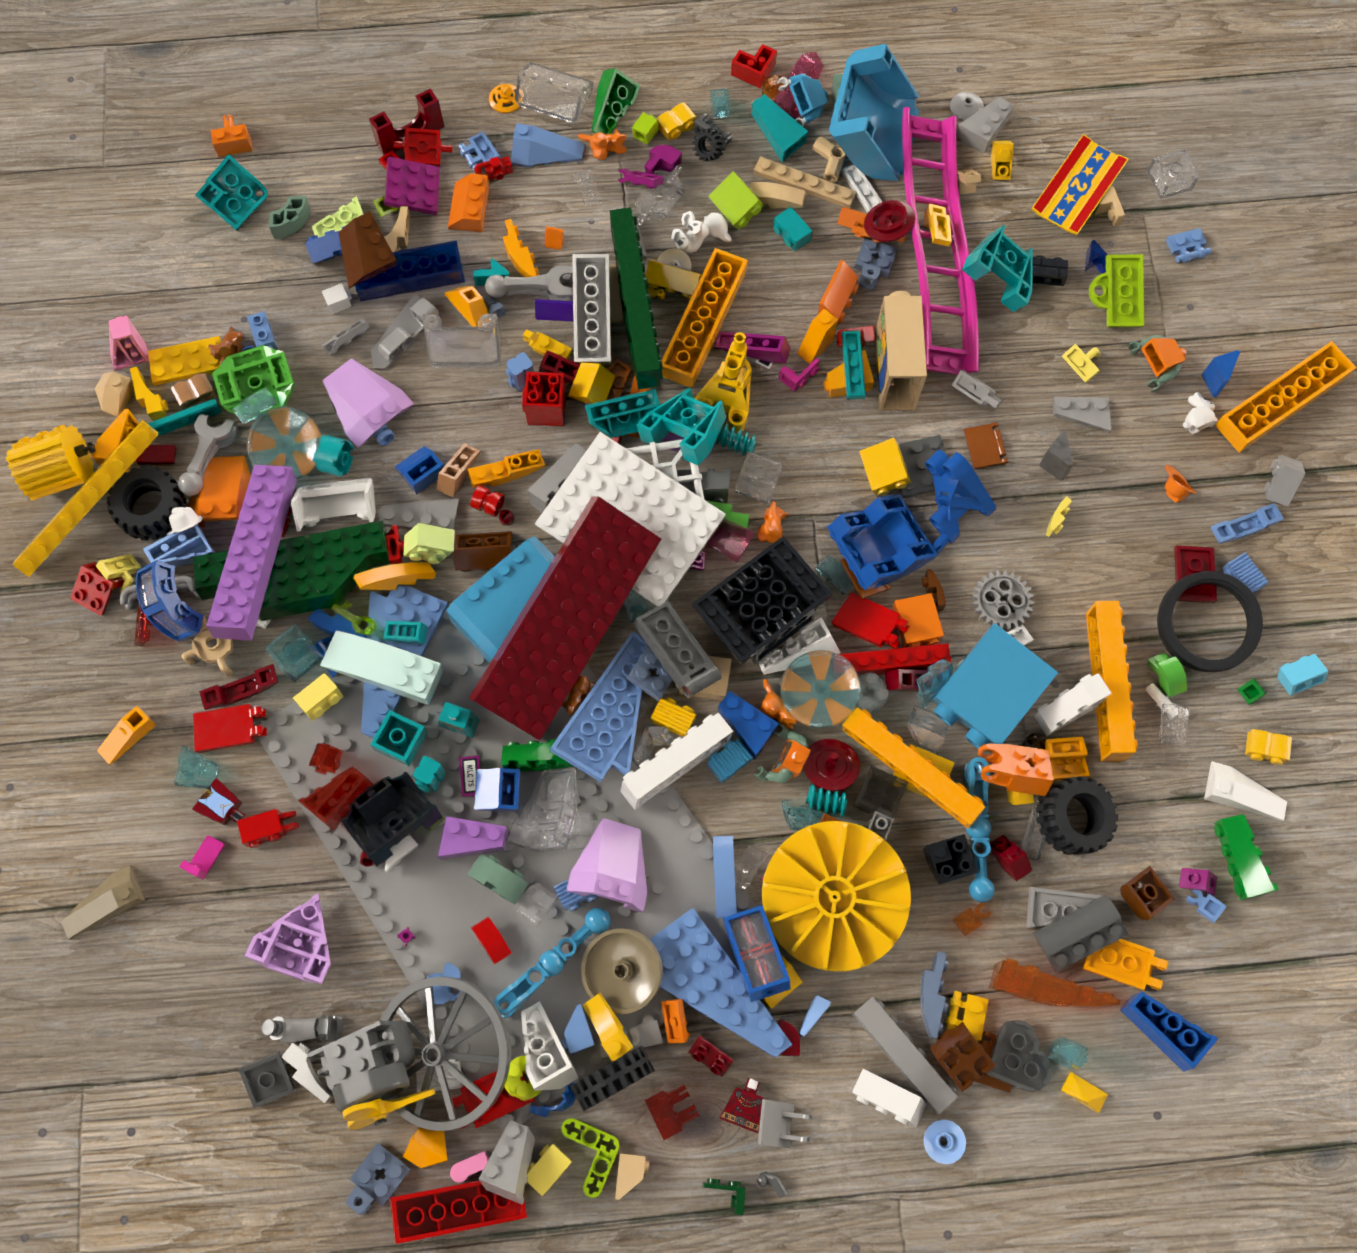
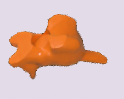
M617 129L614 134H604L601 132L595 133L592 136L578 134L581 140L590 142L593 156L596 159H606L607 153L611 151L618 154H623L627 151L626 147L622 146L627 136L620 134Z
M774 501L770 508L766 509L763 516L765 522L757 532V538L761 542L775 543L783 534L781 520L785 519V516L789 515V513H785L779 506H776Z
M764 679L763 685L767 695L758 710L771 719L776 718L780 724L792 730V723L796 724L797 720L790 712L800 706H787L781 697L774 693L768 680Z

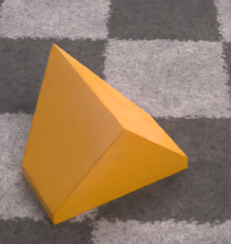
M419 1127L411 1137L403 1157L420 1168L447 1161L444 1131H433Z

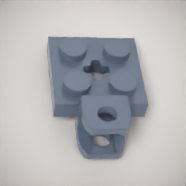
M864 238L854 269L862 271L859 286L868 290H874L879 276L888 278L898 248Z
M648 647L643 651L626 678L657 701L662 697L672 681L671 676ZM649 670H654L657 676L651 677Z
M377 1143L351 1176L350 1180L357 1186L347 1198L346 1204L359 1215L365 1214L375 1201L384 1207L410 1173L411 1169ZM385 1169V1179L380 1178L377 1181L375 1179L377 1176L376 1170ZM358 1199H362V1204L360 1206H356V1201Z

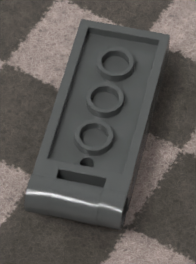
M668 601L636 618L634 627L678 688L682 689L686 697L690 698L722 678L719 669L713 664Z

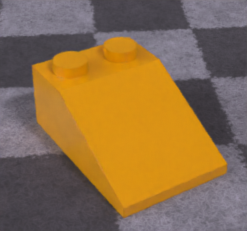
M124 409L97 439L96 451L92 453V457L100 466L139 424L129 409Z

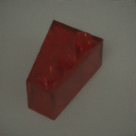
M351 766L332 778L331 782L322 788L318 787L314 790V793L306 798L302 797L298 801L334 831L341 823V819L350 811V803L368 787L372 786L373 783L354 766Z

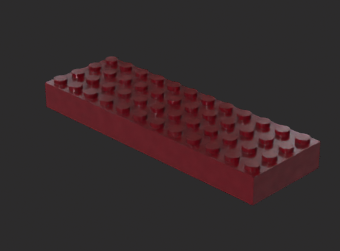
M592 496L469 699L540 741L662 539L601 497Z

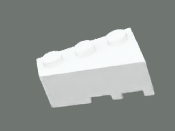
M865 1069L862 1070L852 1092L857 1096L856 1100L867 1106L870 1103L876 1106L875 1110L884 1115L889 1113L895 1116L896 1121L904 1125L908 1123L914 1127H917L927 1105L921 1097Z

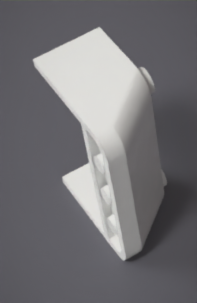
M362 478L307 485L298 488L291 501L296 530L301 531L303 525L305 527H313L323 518L355 514L362 520L369 519V522H373L376 509L372 479Z

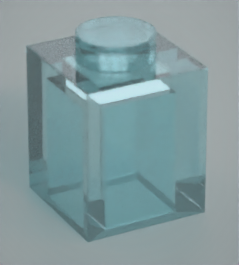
M727 88L710 90L713 118L730 116V101Z

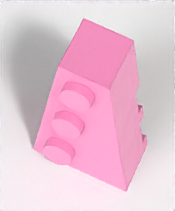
M120 316L109 320L110 355L114 371L149 362L146 343L128 316Z

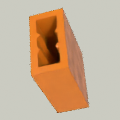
M932 593L894 601L893 611L900 613L901 618L907 620V625L910 626L906 633L899 631L903 648L927 644L937 645L941 642L944 634Z

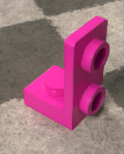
M816 358L799 376H797L794 370L783 366L779 371L778 379L795 392L799 387L803 388L808 381L807 379L819 371L820 360Z
M208 835L191 862L183 860L179 867L204 880L225 844Z

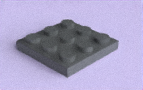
M941 435L899 444L911 483L907 484L905 488L899 489L901 497L908 498L935 492L933 475L926 468L925 462L937 450H941L946 454Z

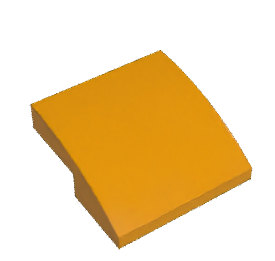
M1083 737L1045 740V750L1049 752L1054 781L1079 776L1090 777L1085 759L1088 753Z

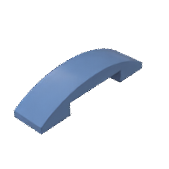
M1273 503L1259 508L1254 513L1229 522L1227 520L1218 523L1210 528L1218 543L1222 544L1261 531L1282 521L1284 518L1276 504Z
M714 836L716 918H724L737 913L733 836Z

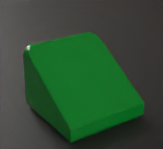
M1255 678L1237 689L1249 705L1267 694Z

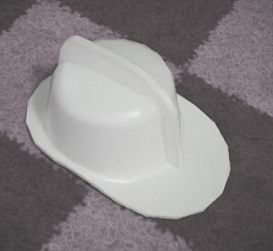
M176 507L172 509V514L169 516L172 529L167 535L192 528L202 520V516H198L190 507Z

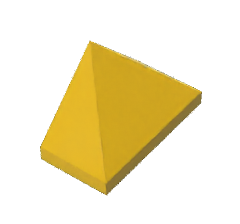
M1069 1072L1060 1090L1096 1113L1100 1112L1108 1096L1107 1093L1072 1072Z

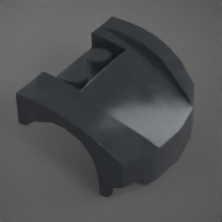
M404 772L401 776L393 779L387 776L368 787L350 803V811L341 819V822L367 857L378 867L393 855L390 850L393 846L397 845L421 825L428 829L441 819L442 815L436 805L430 803L422 794L410 775Z

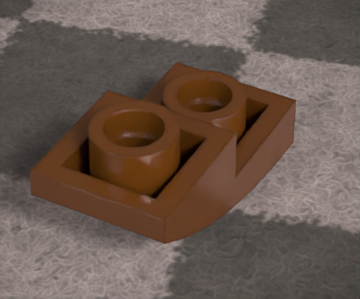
M927 569L925 575L922 576V586L926 588V594L932 593L937 611H943L946 601L942 586L935 573L931 569Z

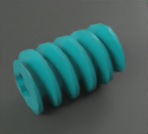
M726 424L719 433L716 445L721 441V447L727 445L728 450L734 447V452L738 453L741 450V455L743 456L748 452V458H751L757 442L755 441V435L749 439L748 432L742 436L741 429L735 433V427H732L729 431L728 424Z
M811 784L805 805L809 803L811 810L817 805L818 812H820L822 807H825L826 814L832 809L833 816L840 811V816L843 818L848 798L846 799L845 792L838 797V791H834L832 795L830 790H825L823 793L822 788L815 790V785Z

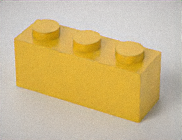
M649 260L645 274L648 286L653 288L662 286L665 287V291L675 293L676 290L682 292V296L688 298L692 297L702 276L700 273L654 260Z

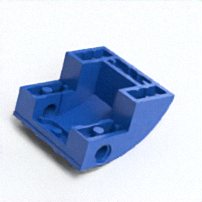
M900 494L878 497L863 511L841 514L827 526L830 537L836 542L839 552L845 557L850 570L854 572L859 585L864 590L896 581L916 571L938 556Z

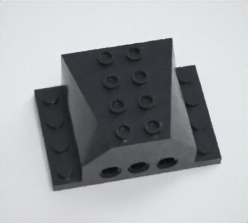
M783 536L692 603V607L741 665L750 658L755 665L813 621L817 607L832 597L833 593Z

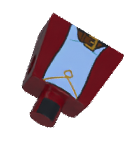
M217 778L214 779L192 808L198 814L222 825H226L230 819L237 824L238 820L245 818V814L238 810L242 802Z

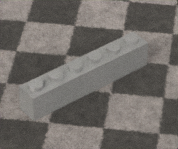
M869 998L852 1013V1016L935 1114L942 1113L958 1098L955 1094L956 1089L949 1081L945 1082L940 1077L942 1073L934 1064L932 1066L926 1060L928 1058L926 1053L920 1047L917 1049L912 1044L913 1038L906 1031H901L898 1027L899 1022L892 1014L889 1016L884 1011V1004L878 998Z

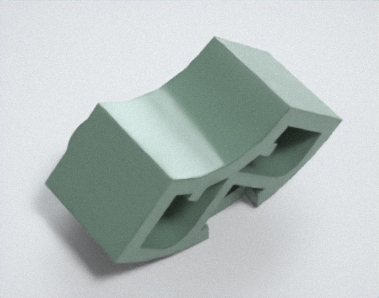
M289 196L287 203L281 209L270 212L269 229L274 239L291 236L306 224L311 212L306 196Z
M480 854L467 875L505 900L516 904L528 886V883L522 879L524 875L516 870L511 872L498 864L500 860L492 855L486 857Z

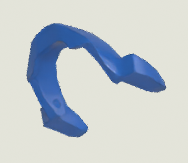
M574 1081L566 1085V1091L562 1095L564 1100L556 1106L544 1105L543 1107L531 1105L529 1111L533 1114L547 1117L550 1111L566 1110L574 1104L576 1099L570 1087L574 1084Z

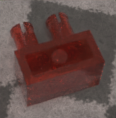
M685 1084L669 1093L663 1090L645 1100L663 1140L681 1132L684 1124L700 1117L698 1111L689 1115L690 1112L696 1110L694 1104L678 1113L672 1109L674 1104L690 1097L688 1091L679 1095V1093L687 1089Z

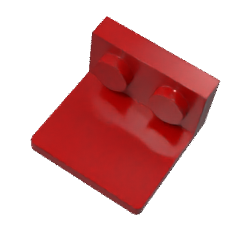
M96 562L81 565L70 599L100 616L104 615L112 590L122 587L125 580L122 576L106 580L96 567Z

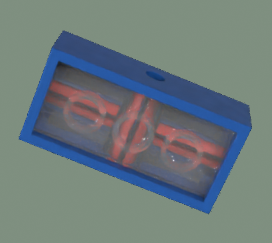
M761 905L724 917V928L750 1002L790 990V978L763 906Z

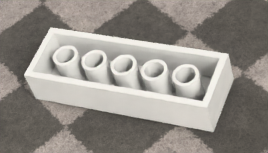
M573 254L574 362L577 364H581V362L601 364L603 367L611 365L609 254Z
M719 713L714 716L712 714L702 721V725L692 727L688 730V735L683 738L678 737L667 750L665 748L661 749L655 754L656 757L651 761L647 759L639 766L640 769L636 772L630 771L623 777L624 780L620 792L634 810L729 742L733 730Z

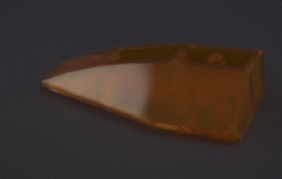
M1009 958L994 965L989 988L1028 1001L1053 1006L1095 1008L1120 1005L1121 1001L1115 999L1113 994L1106 992L1098 993L1091 987L1079 986L1072 981L1040 972L1038 967L1018 965V961Z

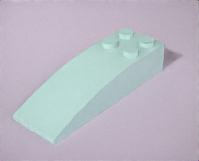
M341 631L335 632L320 664L321 667L426 705L430 704L444 671L439 662L384 643Z

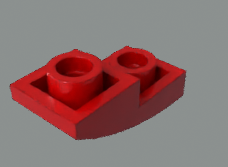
M489 916L471 927L480 945L483 946L494 965L512 953Z

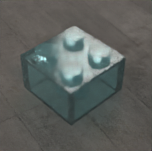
M295 623L265 647V650L284 675L293 682H296L324 658L306 632Z

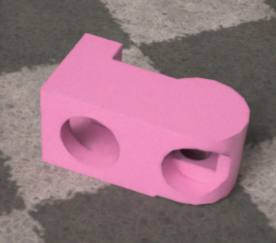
M487 1151L453 1165L450 1171L452 1180L458 1183L464 1182L470 1175L481 1170L483 1172L489 1160Z

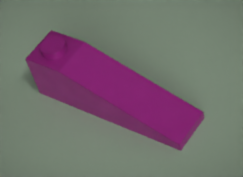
M719 331L714 348L728 352L736 333ZM743 333L746 336L747 357L766 362L786 364L791 348L785 336Z

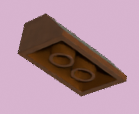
M512 531L456 535L453 552L455 571L468 572L473 569L486 571L495 567L513 552Z

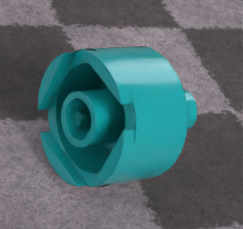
M322 435L312 460L316 463V467L320 472L343 477L342 474L346 475L353 462L354 456H350L351 450L354 451L353 444L349 440Z

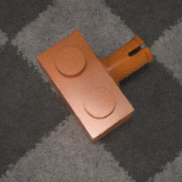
M226 115L222 117L224 128L211 130L212 144L218 157L253 151L251 137L246 125L234 126V117L232 115H227L228 120Z

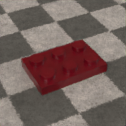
M1179 545L1174 547L1176 582L1194 573L1215 571L1214 547ZM1200 584L1192 586L1185 590L1177 601L1215 603L1217 601L1216 585Z

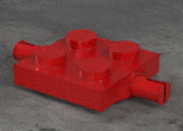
M405 127L404 141H393V148L403 149L405 160L440 167L442 152L452 153L453 150L452 145H442L440 130Z

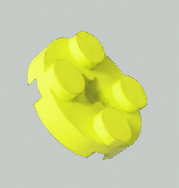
M525 1055L519 1056L510 1062L509 1073L505 1083L507 1092L511 1096H515L523 1101L536 1097L542 1091H535L529 1079L528 1083L520 1079L523 1076L522 1072L527 1074Z

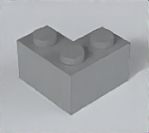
M1280 454L1278 459H1274L1270 469L1272 470L1273 478L1271 482L1268 481L1266 483L1264 492L1266 499L1289 506L1305 475V471L1301 461Z

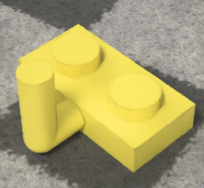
M1074 344L1062 355L1064 360L1085 383L1100 372L1091 361L1093 357L1098 358L1101 356V352L1096 347L1092 348L1085 355Z
M132 554L101 560L96 565L106 580L122 576L125 582L120 590V594L126 587L133 584L134 579L130 574L137 573V570L142 568Z

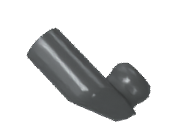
M765 1171L757 1177V1183L760 1187H766L767 1184L772 1186L779 1198L788 1193L779 1176Z

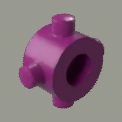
M405 927V930L397 935V938H400L405 946L416 938V935L409 931V927Z

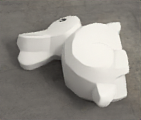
M1199 392L1188 398V402L1196 408L1189 411L1183 423L1184 428L1188 429L1191 434H1196L1202 429L1211 428L1217 424L1219 420L1213 412L1215 405L1212 402L1204 400Z

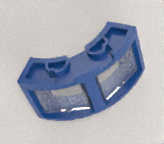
M156 560L137 570L136 592L144 614L156 629L178 642L199 634L204 615L191 609L178 597L174 578L175 566Z

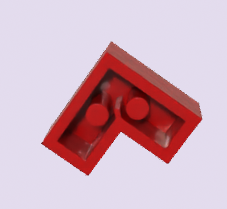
M762 44L756 55L753 56L739 49L731 63V76L761 89L776 65L777 50Z

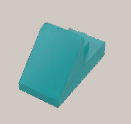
M491 258V269L473 270L475 286H485L486 280L492 275H500L504 278L506 276L510 277L509 271Z

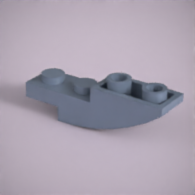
M942 952L935 953L932 970H924L921 978V1012L925 1029L930 1039H937V1035H941L943 1023H940L941 1017L946 1014L948 1005L945 1002L946 997L938 995V992H942L944 980H941L942 973L946 972L948 966L946 953Z

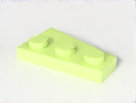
M357 196L348 205L341 206L339 211L333 215H328L312 226L314 235H318L319 238L325 236L327 231H339L342 229L341 227L346 226L354 218L363 215Z

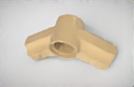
M819 136L812 150L828 160L823 178L832 183L837 182L846 154L839 145H834L824 137Z

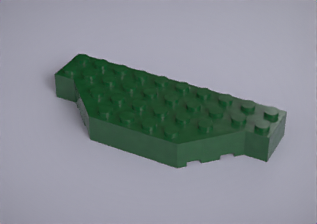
M631 207L610 210L611 234L621 305L638 390L660 387V379H663L662 359L659 356L660 348L656 339L657 331L653 322L654 314L653 310H651L648 280L645 277L646 270L645 263L642 260L643 253L642 246L639 243L640 235L636 226V214H632Z
M383 520L280 540L258 619L265 621L339 606L343 601L342 598L357 586L354 579L355 574L371 570L372 567L391 564L386 540L387 531ZM229 550L193 557L195 589L202 600L215 598Z

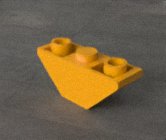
M473 286L458 287L445 292V296L475 330L490 325L491 322L483 297Z

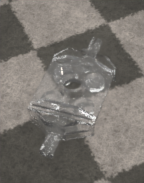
M677 165L673 172L654 171V175L664 177V184L657 186L655 189L646 187L638 198H634V204L641 213L637 219L638 225L642 226L646 219L664 220L682 196L684 186L678 178V175L683 170L681 166ZM658 196L664 198L661 201L655 200V198Z

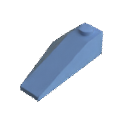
M516 123L511 164L534 167V164L541 163L550 165V162L557 161L561 163L581 161L585 144L532 125Z

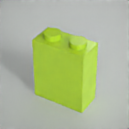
M734 171L708 196L738 230L745 227L754 215H757L764 206Z

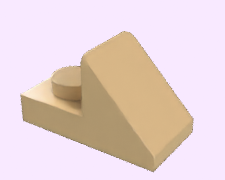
M973 169L957 170L959 194L976 193V182H981V174Z
M1111 186L1095 214L1108 212V218L1112 221L1113 226H1118L1121 224L1125 213L1114 186Z

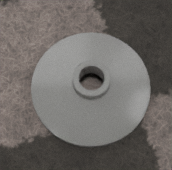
M971 92L958 93L950 102L951 113L962 121L984 108L982 99Z

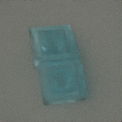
M263 388L237 404L233 411L242 423L245 424L258 418L260 412L275 406L277 401L267 388Z
M827 555L816 566V569L825 580H831L842 595L846 594L854 586L843 565L832 556Z

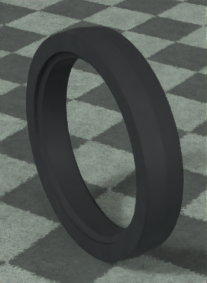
M1204 571L1180 579L1167 591L1158 609L1157 626L1164 647L1182 665L1201 672H1221L1241 664L1254 652L1262 635L1263 617L1256 597L1244 583L1222 572ZM1200 584L1216 585L1233 594L1242 605L1247 621L1246 634L1241 646L1229 657L1219 660L1200 658L1189 652L1178 640L1173 628V610L1178 598L1188 588Z

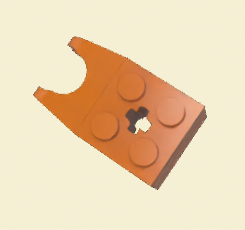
M985 744L978 749V756L991 764L983 767L981 771V778L984 781L1004 786L1008 791L1046 796L1054 781L1048 750L1011 744ZM987 750L993 751L991 754H983ZM988 772L996 773L992 776L986 775V773Z

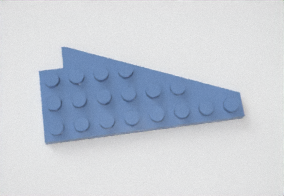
M633 631L550 748V752L599 782L604 779L611 767L623 775L630 772L642 689L626 678L643 651L648 647L642 636Z

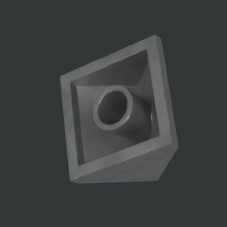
M1066 431L1060 433L1039 464L1041 468L1059 480H1064L1073 466Z

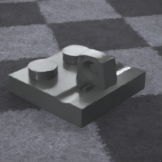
M281 1051L248 1063L238 1069L253 1108L295 1092L294 1084L282 1058Z

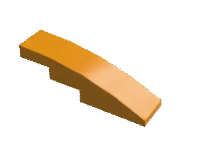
M409 562L355 574L354 579L360 589L396 590L398 584L415 585L417 579H434L436 572L428 562Z

